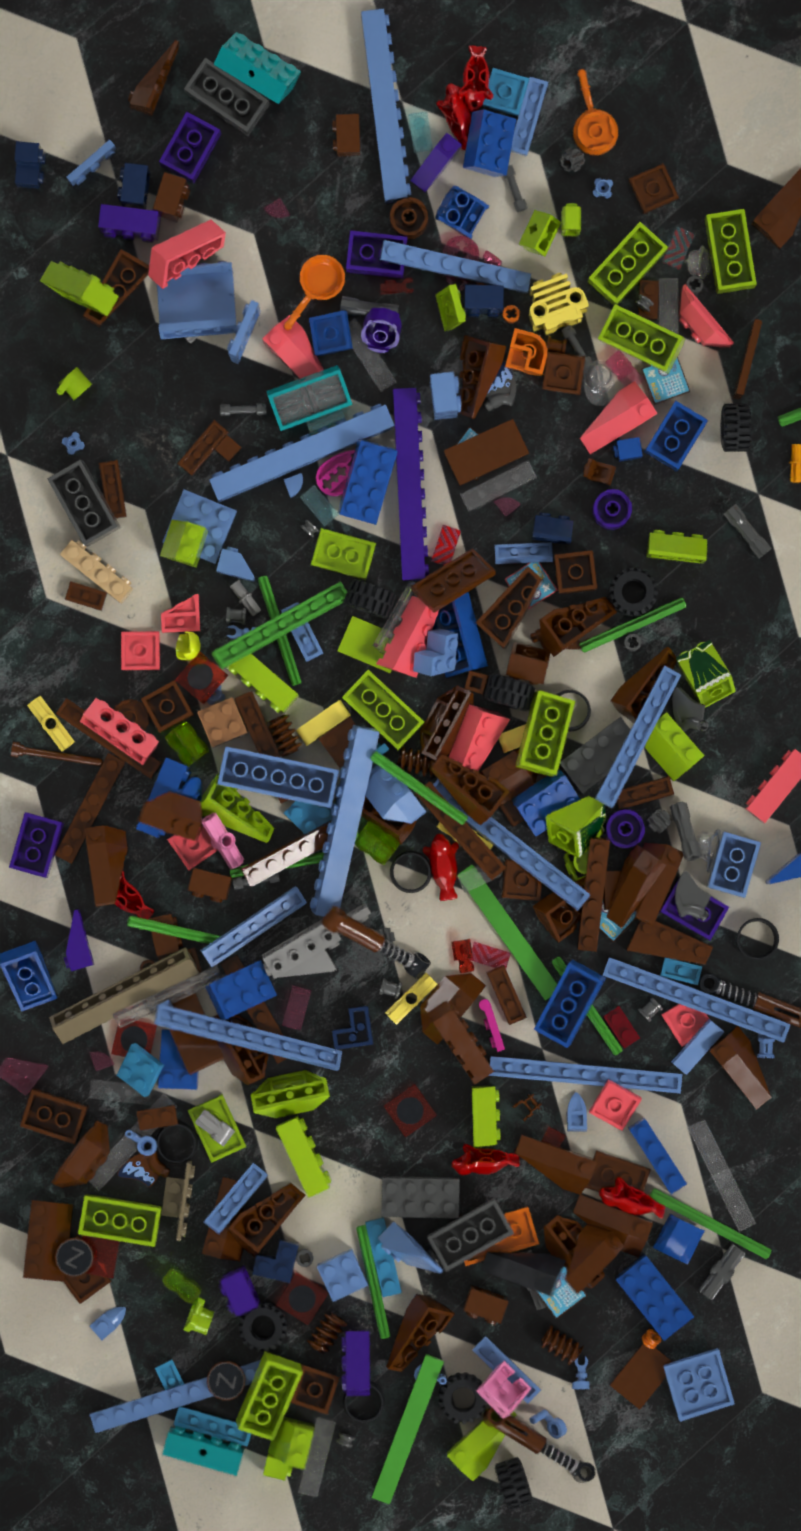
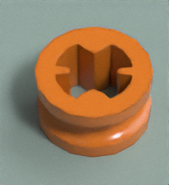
M514 305L505 307L503 319L507 323L518 321L520 316L519 309ZM508 310H509L510 312H511L512 310H515L516 312H515L514 315H517V316H516L515 318L511 317V318L509 319V318H507L508 313H506V312H507Z
M649 1329L642 1335V1342L648 1348L654 1349L661 1342V1337L655 1330Z

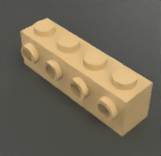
M71 540L60 555L122 604L133 590L130 587L131 582L124 576L120 579L115 575L116 570L109 564L105 567L100 563L102 559L94 552L90 555L85 551L87 547L79 540L76 543Z

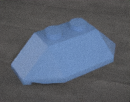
M373 762L365 796L381 817L386 820L412 824L426 813L425 809L410 789Z

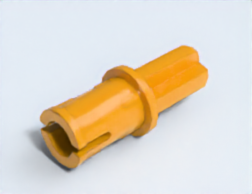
M792 444L791 461H789V464H791L790 481L800 483L801 444Z

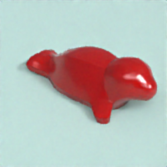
M469 46L471 57L464 68L463 87L458 91L459 97L465 96L464 102L471 112L478 111L485 99H493V93L489 89V69L484 58L486 47Z
M450 83L446 86L445 100H439L436 102V105L443 112L452 134L462 144L461 149L466 150L471 114L464 102V97L458 96V91L461 88Z
M436 834L431 843V848L424 847L423 853L429 857L432 876L441 889L439 900L457 899V894L453 888L457 877L455 853L459 848V844L454 842L451 845L443 834Z
M122 871L115 905L123 911L136 914L139 918L149 919L155 911L145 906L140 893L125 879L124 871Z
M468 1144L463 1145L465 1154L454 1159L451 1163L452 1168L460 1175H468L472 1172L488 1175L498 1172L507 1165L520 1166L519 1156L516 1153H506L496 1149L474 1148Z
M620 1177L616 1179V1186L602 1188L599 1191L603 1203L607 1206H617L622 1211L632 1215L654 1213L661 1219L664 1217L665 1205L656 1202L646 1193L627 1185Z

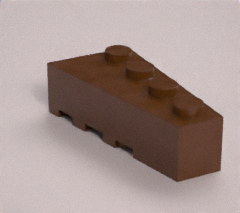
M120 249L102 281V284L105 283L114 289L113 293L119 296L108 316L87 308L83 318L100 327L148 277L149 265Z
M641 920L638 921L626 948L627 951L699 964H706L713 949L712 946L657 921L652 926Z

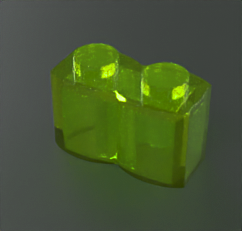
M186 721L165 736L169 746L177 752L180 760L188 767L209 752L205 742L197 737L194 728Z
M372 822L366 824L355 840V845L361 851L370 854L376 862L383 865L388 862L400 845L394 837L384 833L378 825Z
M171 1267L162 1279L168 1289L177 1292L182 1300L193 1304L202 1292L198 1283L187 1279L186 1275L175 1267Z

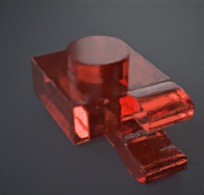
M406 278L401 284L396 283L395 280L384 281V284H381V295L399 294L401 292L413 293L414 290L412 288H406V284L412 283L413 279Z
M470 939L452 941L454 961H459V972L467 973L474 971V964L469 960V958H473Z

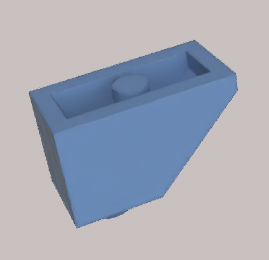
M232 547L222 549L216 571L254 582L255 577L241 553H238V549Z

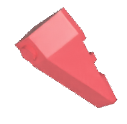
M289 315L262 338L263 343L299 379L324 370L318 357L315 356L314 349L304 329L297 322L294 323L292 329H284V323L291 316Z

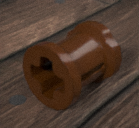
M548 336L546 345L548 351L565 353L567 339L557 340Z

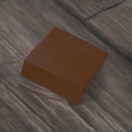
M226 435L215 450L230 462L242 447Z

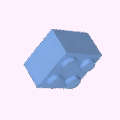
M352 1248L317 1264V1269L333 1302L368 1286V1281Z

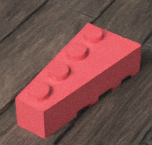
M209 220L160 244H156L151 249L148 276L164 289L168 286L167 282L172 278L177 280L185 269L189 268L191 270L201 258L205 260L223 248L226 232L213 220Z
M412 596L401 616V624L395 627L393 631L394 637L391 643H387L384 651L386 653L382 659L379 658L377 665L417 678L418 672L413 671L415 652L426 650L428 631L433 630L439 610L433 613L418 597Z
M469 704L449 758L462 763L464 767L470 770L475 769L479 771L510 719L496 711Z

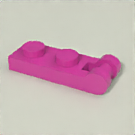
M482 999L479 1002V1007L485 1011L487 1017L483 1020L486 1030H491L493 1036L489 1038L492 1048H497L498 1052L505 1050L491 1004L487 999Z

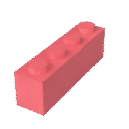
M796 749L788 750L781 758L784 760L780 766L776 765L769 773L772 775L768 781L764 780L757 788L760 790L756 796L752 795L745 803L748 805L746 810L762 823H766L801 779V753Z

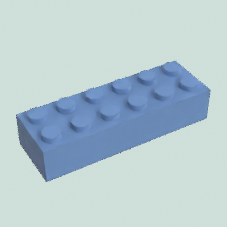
M225 746L218 785L332 808L339 770Z

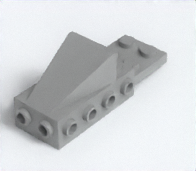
M366 903L347 913L349 917L360 923L366 921L369 918L368 915L371 914ZM320 920L262 954L263 961L265 962L263 968L268 976L272 975L274 979L335 971V964L326 949L329 948L331 950L338 946L341 937L338 932L333 933L326 929Z

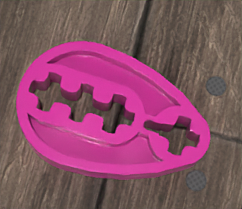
M355 450L337 454L319 467L316 474V482L324 494L331 497H338L343 494L351 467L348 464L352 461L351 456L355 453ZM337 468H346V475L344 477L343 475L338 476L339 481L337 483L333 481L331 489L323 488V481H330V475L338 473Z

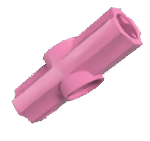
M211 813L204 817L202 824L211 838V845L214 849H218L229 869H234L243 864L245 859L235 845L234 835L227 832L217 813Z

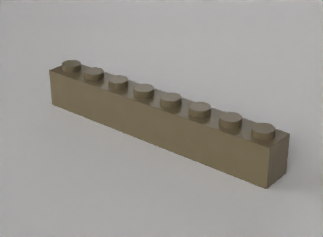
M185 947L49 1017L52 1028L62 1044L71 1041L116 1016L124 1014L126 1011L192 979L199 974L196 963Z

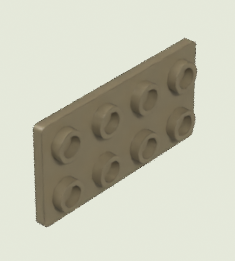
M191 1160L187 1162L185 1179L166 1177L161 1215L179 1218L177 1240L179 1241L182 1236L186 1235L187 1223H184V1218L189 1215L190 1204H187V1198L191 1197L193 1185L189 1184L190 1178L193 1179L195 1165H192Z

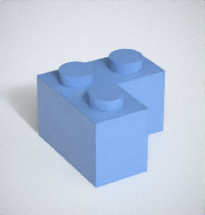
M441 628L428 631L427 649L415 652L413 671L428 676H435L455 670L458 633Z

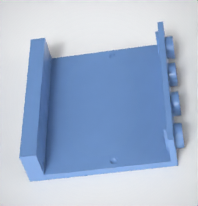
M232 262L199 263L191 270L187 268L181 272V277L177 280L172 278L167 282L168 286L164 289L157 284L159 333L161 339L236 333L235 328L237 324Z

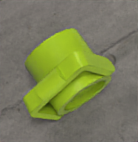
M76 367L59 382L60 386L56 392L58 395H62L66 391L75 400L92 383Z
M589 850L580 858L574 856L573 864L568 856L571 855L570 853H565L563 856L566 863L565 867L574 882L585 877L577 878L575 872L578 871L581 874H586Z
M198 1297L193 1302L184 1331L190 1332L192 1330L207 1335L215 1311L203 1308L204 1299Z

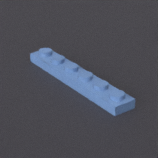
M295 886L200 951L208 964L213 967L307 902Z

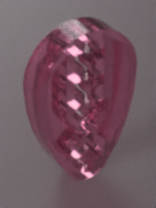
M453 237L444 246L443 254L458 257L455 254L459 253L460 247L456 246V244L463 240L464 244L467 245V247L463 248V253L466 254L463 258L474 261L479 259L478 246L469 237ZM445 275L448 284L454 285L452 282L456 281L457 277ZM460 278V282H463V285L461 284L457 289L460 292L463 291L465 285L470 283V280Z

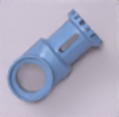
M758 1033V1041L760 1043L757 1057L765 1058L766 1056V1058H774L773 1042H775V1039Z

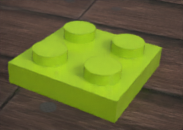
M456 284L449 285L435 294L445 331L452 330L466 321V313L460 301L461 294Z

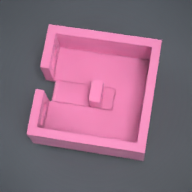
M505 1361L497 1365L476 1390L503 1419L513 1412L532 1389L522 1378L517 1379L513 1383L507 1379L515 1371Z

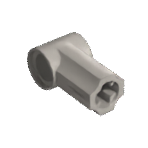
M204 1110L195 1122L222 1146H225L235 1132L231 1126L224 1121L218 1120L207 1110Z

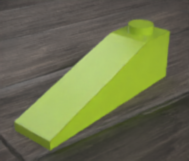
M218 773L202 795L201 806L203 816L206 817L211 813H217L225 827L268 843L275 828L259 811H254L249 805L250 801L247 798H243L236 791V788L218 785Z
M513 1411L510 1415L515 1418L516 1413ZM492 1412L491 1419L496 1422L498 1415ZM482 1419L447 1451V1456L460 1471L474 1481L487 1469L505 1434L494 1427L487 1426Z

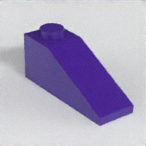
M446 133L410 181L426 193L461 150L462 144Z
M80 909L74 910L66 949L67 957H64L66 968H70L71 971L95 965Z

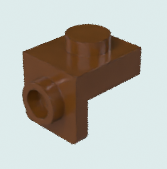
M589 458L584 466L583 476L590 481L611 486L616 467Z

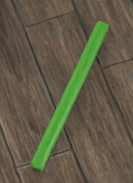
M656 1188L651 1191L650 1197L656 1202L665 1205V1207L764 1259H768L772 1250Z

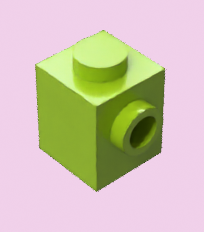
M268 1453L263 1476L285 1481L286 1476H291L293 1466L285 1465Z

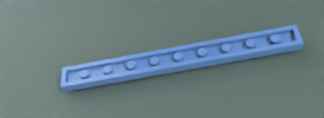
M439 779L435 781L433 785L451 805L467 815L466 823L577 911L590 897L588 892L492 817L480 826L466 814Z
M610 957L603 973L605 977L783 1043L791 1025Z
M162 1004L157 1006L154 1020L155 1025L335 1071L340 1069L342 1051Z
M497 1056L490 1057V1066L494 1072L489 1076L604 1086L609 1079L627 1089L681 1093L682 1074Z
M261 1360L239 1366L245 1375V1386L251 1384ZM207 1377L90 1413L95 1433L214 1395L209 1391Z

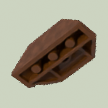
M457 685L437 698L420 730L421 753L436 761L441 754L444 756L450 754L469 704L473 705L472 692Z
M520 748L479 773L485 777L490 776L496 779L510 791L500 805L507 803L536 784L538 773L515 767Z
M170 791L151 801L145 802L138 818V822L193 841H198L203 827L201 802Z
M472 973L444 976L420 1005L423 1033L438 1045L443 1037L427 1013L444 1001H447L450 1006L454 1005L460 1013L457 1017L460 1019L486 985Z
M218 1014L212 1017V1018L220 1019L219 1016H218ZM234 1015L224 1020L253 1028L250 1021L239 1015ZM217 1041L225 1058L224 1061L233 1076L246 1085H250L265 1077L268 1053Z
M98 1120L96 1121L94 1126L84 1135L60 1167L51 1183L64 1188L87 1184L88 1181L94 1178L95 1172L105 1163L110 1153L108 1126Z
M557 1215L543 1227L546 1248L552 1256L566 1260L565 1266L568 1269V1265L574 1255L572 1254L573 1248L577 1244L576 1237L583 1228L577 1221ZM603 1270L586 1287L591 1289L605 1277Z

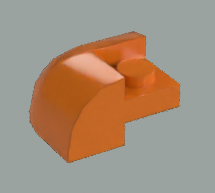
M515 328L505 367L522 371L525 374L543 375L548 351L545 341L535 333Z

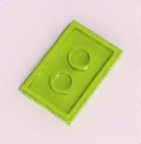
M321 528L311 566L366 580L376 543Z
M352 616L338 652L391 673L392 670L377 665L379 658L382 659L385 655L384 648L387 643H391L394 634Z
M223 1094L187 1110L211 1163L247 1147ZM204 1110H207L218 1120L224 1121L235 1130L225 1146L217 1143L210 1137L209 1133L195 1123Z

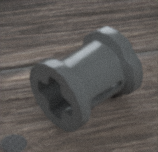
M227 607L226 624L233 622L245 625L246 608L240 610Z
M383 978L379 994H387L398 999L402 983H393Z
M652 997L642 1009H638L649 1022L652 1021L651 1018L659 1010H663Z

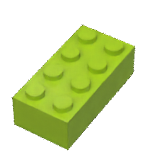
M740 209L706 215L705 225L717 294L755 288L757 283L745 210Z
M639 222L593 272L587 282L612 305H618L666 253L668 246Z
M51 261L40 279L43 284L64 298L105 316L109 315L119 297L113 293L114 289L105 283L102 284L98 277L92 274L89 275L82 270L79 271L61 261L58 264Z
M616 304L598 337L601 342L669 374L686 340L683 336Z
M252 654L226 667L233 675L238 673L242 677L240 679L241 682L248 688L253 686L256 689L255 694L263 701L267 698L271 702L270 707L278 714L280 711L285 713L299 697L293 689Z
M369 670L342 697L346 703L374 729L379 731L398 751L424 724V721Z
M540 690L534 693L515 767L550 777L557 775L575 700Z
M297 1115L278 1124L276 1129L308 1198L329 1189L332 1179L328 1171H324L322 1168L324 1162L320 1153L316 1154L313 1149L316 1145L312 1136H307L305 1130L308 1127L304 1119H300Z
M86 1194L78 1234L155 1247L162 1206Z
M264 1351L236 1418L239 1430L274 1441L303 1371L300 1363Z

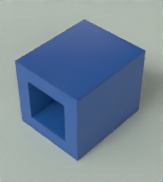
M640 437L616 441V446H613L615 458L618 457L619 462L639 459L643 456Z

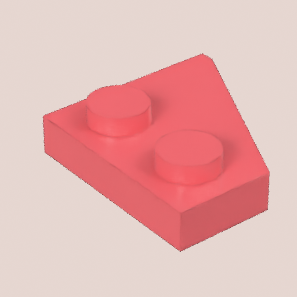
M195 594L191 598L161 613L162 633L200 631L199 594Z

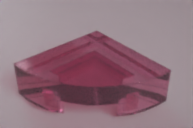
M281 199L264 208L270 216L275 218L290 216Z
M487 250L483 255L485 262L501 266L502 261L497 256Z
M507 497L494 501L505 517L521 505L515 499Z
M90 1053L96 1071L115 1065L113 1060L105 1053Z

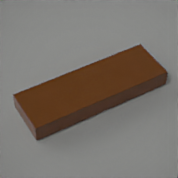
M214 420L177 464L193 476L229 432Z
M118 460L99 463L105 500L116 519L127 517Z
M667 776L622 789L616 801L618 809L621 810L674 795L670 777Z
M502 965L486 972L508 1024L511 1025L527 1018L505 966Z

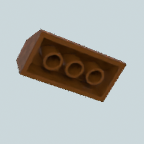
M32 1200L23 1278L65 1282L66 1275L58 1269L55 1262V1253L63 1241L70 1239L73 1204Z

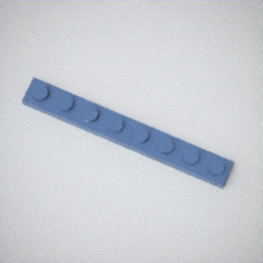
M384 240L382 243L379 259L487 285H504L505 289L522 293L528 292L531 273Z
M666 666L662 668L595 797L597 801L610 808L614 806L681 674Z

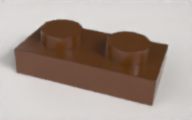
M640 280L639 295H644L654 305L649 307V312L639 307L638 315L647 320H657L659 281Z
M70 581L65 600L102 611L107 592Z
M175 1105L137 1111L140 1131L178 1124Z

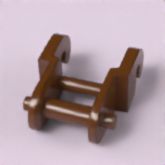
M528 1094L527 1099L524 1101L521 1099L512 1106L516 1108L523 1103L528 1108L530 1114L524 1117L523 1121L533 1115L532 1112L536 1109L539 1110V1106L542 1105L541 1103L538 1104L533 1098L534 1094ZM529 1099L535 1106L533 1109L527 1104Z

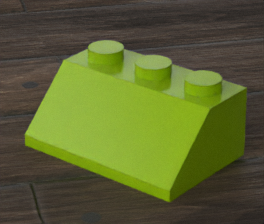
M654 530L653 533H649L646 557L703 564L707 559V539H703L702 535L692 534V537H684V533L673 532L672 535H666L665 531Z
M667 712L658 719L644 746L673 781L704 757L703 753Z
M472 1086L474 1147L497 1145V1140H500V1129H496V1121H500V1109H496V1102H499V1090H495V1086Z

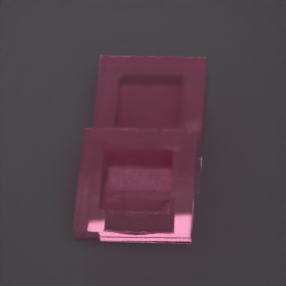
M620 350L605 361L607 367L624 387L633 381L638 386L645 381Z
M296 986L292 987L282 1026L301 1030L311 990Z

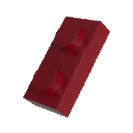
M620 1006L603 1016L624 1049L640 1039Z

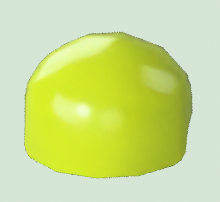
M185 631L186 634L178 636L176 656L179 660H192L198 655L201 643L199 636L194 632Z

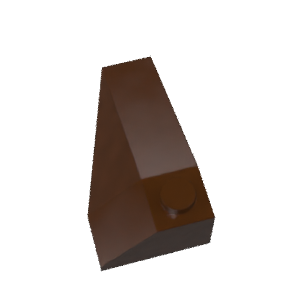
M468 335L464 336L460 352V360L463 361V371L460 372V378H463V383L460 390L461 412L459 414L475 419L502 365L506 350L505 345Z
M670 647L663 649L621 685L610 700L616 710L631 722H635L662 668L666 666L672 670L674 669L677 657Z
M442 754L430 768L466 814L480 826L491 818L510 792L496 779L490 776L485 777L479 774V771L475 769L470 770L464 767L462 763Z
M365 796L361 816L386 836L402 845L413 831L417 820L409 824L383 819Z
M105 825L85 828L96 907L115 904L121 873L124 869V860L128 852L126 831Z
M585 877L575 881L583 889ZM554 892L533 906L539 921L558 943L577 928L576 924L581 919L582 906L577 911Z
M736 1026L708 1051L757 1110L771 1098L750 1040L739 1026Z
M524 1135L520 1136L515 1151L518 1156L559 1187L579 1195L582 1194L590 1182L597 1163L591 1157Z
M579 1195L573 1211L574 1214L588 1225L613 1231L624 1245L621 1251L636 1257L640 1256L653 1225L651 1220L628 1214L621 1209L607 1206L602 1202L583 1195Z

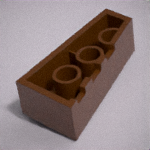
M527 567L478 619L476 624L506 650L544 580L530 567Z
M444 1001L427 1013L474 1084H477L494 1072L484 1057L487 1053L481 1044L479 1046L476 1045L478 1040L473 1032H467L466 1029L469 1026L463 1018L459 1020L457 1016L460 1013L454 1005L450 1006L447 1001Z

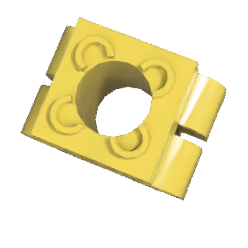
M562 273L552 275V279L545 282L543 279L538 280L530 288L529 294L533 296V304L529 311V321L534 332L543 329L546 336L554 333L561 327L581 323L582 314L587 312L586 308L589 307V304L582 289L577 287L570 288L571 284L570 281H567V273L564 275ZM576 297L578 298L579 302L574 303L570 300V298ZM539 310L542 311L544 315L537 316L534 312Z

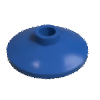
M197 777L190 778L183 786L180 795L201 802L203 789L201 779Z

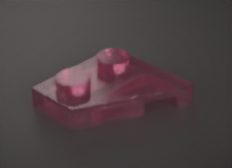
M6 1058L0 1066V1077L24 1096H27L49 1066Z

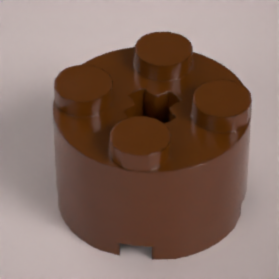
M413 197L397 201L390 211L392 230L396 235L405 236L407 239H416L422 235L428 225V212L425 205ZM412 215V220L407 222L405 216L409 217Z

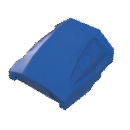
M453 186L441 202L435 219L471 239L474 229L485 210L489 208V205L458 186Z
M669 1214L653 1248L688 1264L705 1230Z

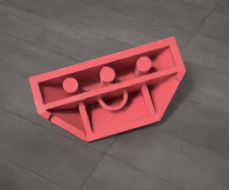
M686 284L683 285L679 306V322L685 329L689 328L691 330V336L697 343L701 342L705 346L726 348L733 346V340Z

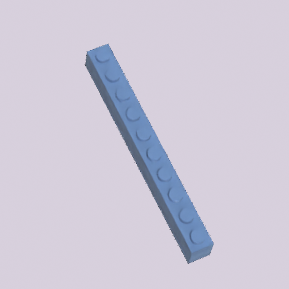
M384 9L361 11L386 204L408 198V195H411L410 183L406 184L405 176H409L408 166L403 164L406 150L405 146H401L400 139L404 138L403 127H399L398 120H402L401 110L396 108L399 94L398 89L394 90L393 82H397L396 71L391 69V63H394L393 52H389V45L392 44L391 33H387L386 26H390L389 16L384 13Z
M377 404L371 407V411L365 414L363 411L353 415V419L348 421L346 419L339 420L335 423L336 426L328 428V426L317 430L318 433L313 436L307 434L300 437L301 441L293 443V441L283 444V448L280 450L271 449L265 452L266 456L258 458V456L252 457L247 460V464L241 466L239 463L231 466L228 472L223 473L220 471L213 474L209 480L218 501L222 502L354 446L358 443V439L368 440L394 429L395 425L387 406Z
M353 725L352 729L348 732L349 744L343 755L345 759L344 767H341L339 772V778H341L340 785L335 790V797L337 798L331 808L332 820L327 826L328 838L327 842L325 841L323 844L324 856L323 860H320L318 867L320 874L314 884L315 896L312 897L310 902L311 911L315 915L325 916L332 906L339 908L341 906L373 764L370 757L376 750L379 731L373 728Z

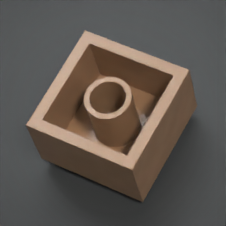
M233 697L197 712L212 748L248 734Z

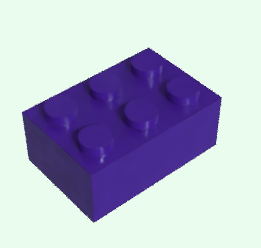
M186 111L159 160L160 166L194 184L221 136L220 129Z
M101 204L98 228L101 234H104V237L107 238L123 236L125 240L140 238L143 242L153 243V240L158 241L161 217L158 211Z
M350 230L346 272L403 279L404 265L379 259L384 240L407 245V237Z
M25 812L9 868L48 878L64 823Z
M677 878L659 912L711 941L729 906L710 897L704 909L709 912V916L705 921L690 915L680 917L675 905V890L679 878Z
M245 1265L223 1274L219 1287L223 1295L227 1294L229 1299L227 1305L231 1313L235 1312L236 1316H239L258 1307L260 1299Z
M346 1331V1337H342V1350L346 1352V1356H342L343 1371H346V1376H342L343 1391H346L347 1396H370L369 1331Z

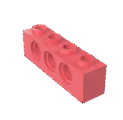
M97 698L84 712L80 721L141 765L145 764L159 743L154 735L146 733L138 724L130 722L121 712L113 710L105 701ZM101 717H105V718H107L109 721H107V722H106V721H103V720L101 719ZM116 728H121L124 732L121 733ZM132 739H137L140 743L137 744Z

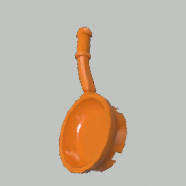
M580 69L578 76L588 110H585L576 120L573 127V138L576 145L583 152L590 155H601L608 152L615 145L618 138V126L615 119L608 112L593 108L587 73L584 69Z
M317 255L303 264L300 271V283L307 296L292 311L291 316L284 323L285 330L292 329V326L298 317L301 316L300 314L311 299L328 300L335 297L342 290L345 283V272L342 265L335 258L328 255Z

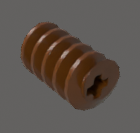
M282 715L266 722L272 723L268 727L269 730H275L271 734L272 737H278L275 740V744H282L278 747V751H285L281 758L299 751L298 748L302 745V743H295L299 736H292L296 730L289 729L293 724L292 722H286L289 715Z
M402 746L397 766L400 764L402 770L407 766L409 773L415 768V774L417 775L422 770L424 777L430 772V778H433L434 773L430 768L436 761L425 755L420 756V750L413 754V749L410 748L406 753L405 746Z
M331 1312V1315H324L327 1321H320L323 1327H316L318 1334H311L314 1340L307 1339L308 1344L324 1354L323 1351L329 1352L330 1349L327 1345L333 1346L334 1342L331 1338L338 1339L336 1332L342 1333L343 1330L340 1326H347L346 1321Z
M551 1325L541 1339V1348L548 1345L549 1353L555 1350L554 1356L557 1357L559 1354H562L561 1361L568 1358L567 1365H570L578 1358L584 1346L578 1349V1342L572 1344L571 1337L565 1340L566 1334L563 1333L559 1336L558 1329L552 1332L553 1326Z

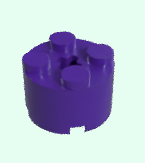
M387 308L370 309L364 318L361 332L362 341L368 345L370 350L385 353L397 346L402 328L399 313Z
M606 490L596 498L593 504V517L596 523L605 529H618L624 526L631 516V501L620 490ZM611 505H614V509H617L614 514H610V511L607 510Z
M620 810L608 818L605 833L607 839H610L614 846L630 848L642 840L645 826L642 818L636 812ZM628 824L627 828H629L630 831L626 832L625 834H622L620 826Z

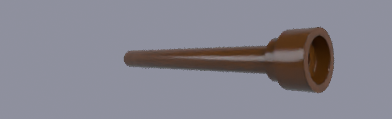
M13 741L12 757H19L24 754L96 766L103 764V760L100 758L24 747L21 742Z

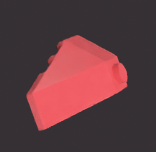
M633 381L615 394L580 439L589 454H592L649 420L657 412L645 393Z

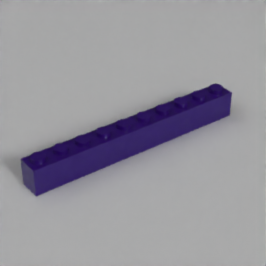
M416 388L393 389L396 450L398 451L396 459L402 582L420 581L429 575V566L424 561V557H428V545H424L423 538H427V526H423V519H426V507H422V500L425 499V488H421V481L424 480V469H420V461H423V450H419V442L423 441L422 431H418V423H422L421 412H417V404H421L420 393H416Z

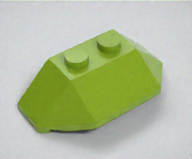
M307 1070L267 1078L251 1094L254 1113L272 1118L312 1111L330 1097L326 1078Z

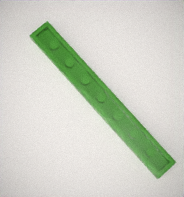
M340 581L212 652V656L222 670L344 603L347 590Z
M470 865L460 872L457 877L546 1001L552 996L557 983L475 867Z
M428 1354L425 1355L372 1498L390 1504L444 1360Z

